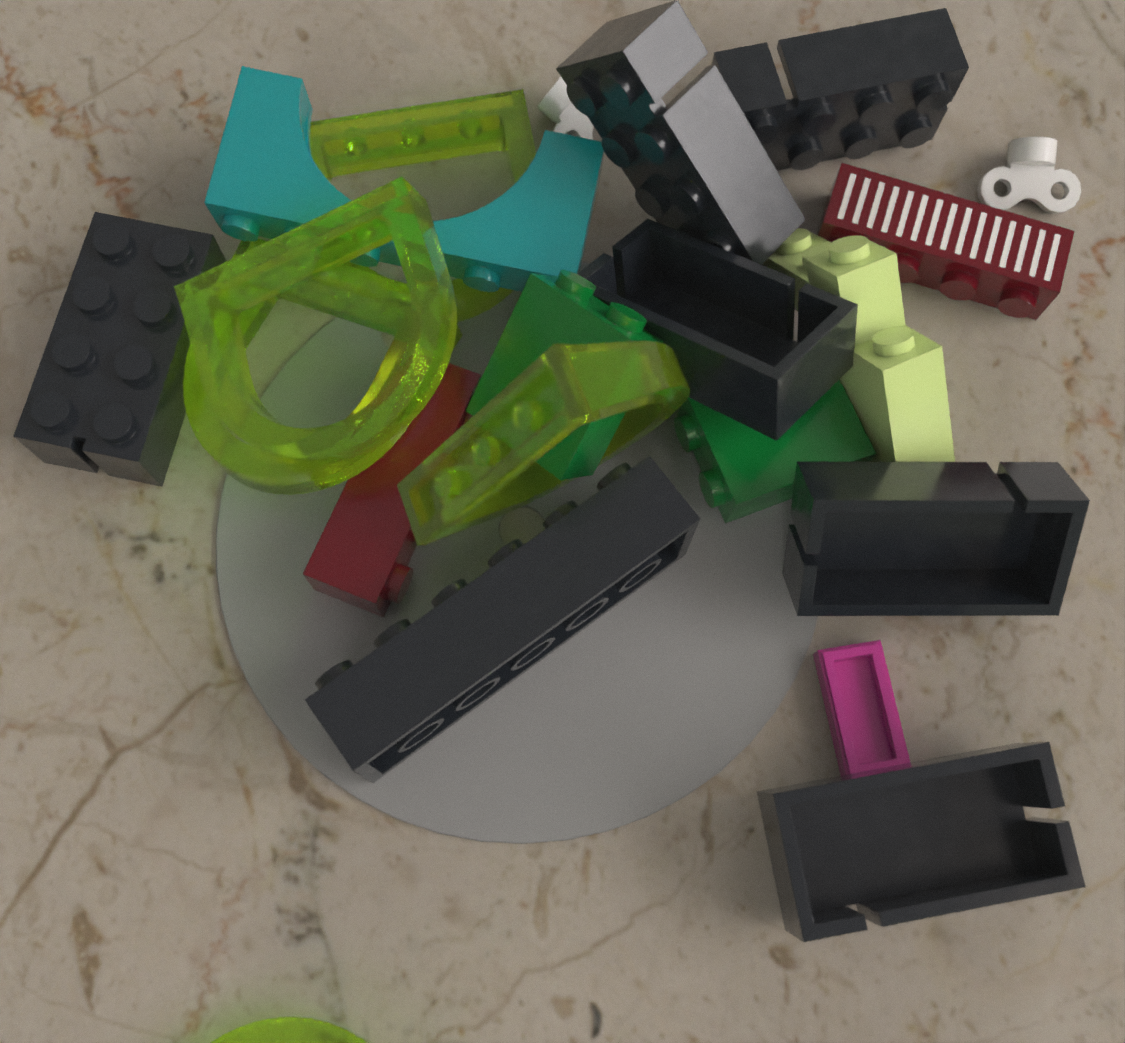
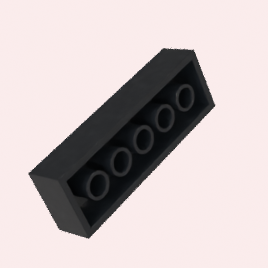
M650 455L633 468L628 462H625L612 469L598 482L596 488L599 492L579 506L574 500L561 505L544 520L542 524L545 528L544 531L525 544L520 539L509 542L492 555L487 562L490 569L469 584L464 578L449 584L432 599L431 604L434 608L412 624L408 619L396 622L375 639L374 645L377 649L354 665L351 660L340 662L317 679L315 686L318 690L306 698L305 701L355 773L375 783L686 555L700 517Z

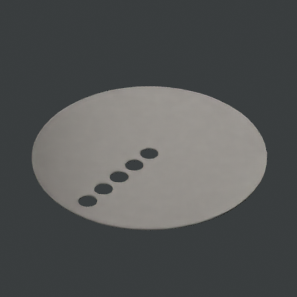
M582 262L580 271L590 263ZM439 275L437 279H422L410 276L378 290L361 300L316 332L288 360L266 388L246 422L233 452L222 489L216 528V573L220 603L230 642L249 686L269 718L302 756L325 777L351 795L398 820L436 833L476 841L527 844L565 841L598 834L646 818L689 795L721 772L740 754L776 712L799 672L812 641L818 616H797L782 574L788 525L794 524L790 514L792 499L725 524L718 507L711 508L703 497L698 475L702 471L693 451L685 452L676 435L674 418L677 417L684 395L645 376L594 474L590 476L560 481L484 425V433L480 441L470 448L460 450L459 453L464 455V463L459 478L452 490L442 489L434 507L435 510L439 511L435 531L426 546L417 544L408 564V567L413 568V576L409 588L400 604L390 603L384 618L314 590L303 576V572L409 352L393 351L384 344L382 329L385 323L392 317L400 314H409L417 317L424 324L426 334L421 345L415 350L478 373L482 377L522 293L501 287L495 292L479 291L467 286L463 279ZM650 455L700 517L686 555L375 783L355 773L305 701L306 698L318 690L315 686L317 679L340 662L351 660L354 665L377 649L374 645L375 639L396 622L408 619L412 624L434 608L431 604L432 599L449 584L462 578L469 584L490 569L487 564L488 560L500 548L506 545L500 536L499 527L501 520L509 511L520 507L530 508L539 513L543 520H545L554 510L566 502L574 500L579 506L599 492L596 488L598 482L618 465L628 462L633 468ZM489 457L500 458L506 461L513 469L515 475L514 484L511 490L503 497L485 499L478 496L470 487V471L482 459Z

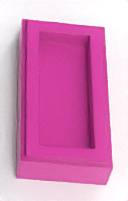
M881 640L817 650L813 654L840 776L911 763Z

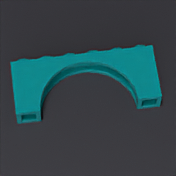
M245 66L241 67L204 201L219 228L228 236L247 242L257 241L258 236L278 240L287 248L303 254H316L319 249L340 253L346 260L366 267H375L379 262L401 266L408 274L422 279H437L439 275L463 279L467 286L484 292H495L499 290V287L522 292L531 273L558 276L560 270H567L575 274L580 272L602 171L604 150L601 141L545 130L538 151L525 173L510 189L493 202L476 211L445 220L409 221L396 219L373 212L350 200L338 191L319 170L312 158L310 148V123L313 108L302 78Z

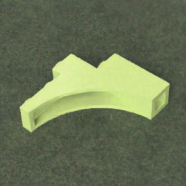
M796 229L762 265L795 278V309L797 312L799 290L806 283L858 304L853 366L840 378V381L876 452L869 462H955L943 349L940 344L905 324L896 253L868 240L864 236H847L831 243L807 229Z

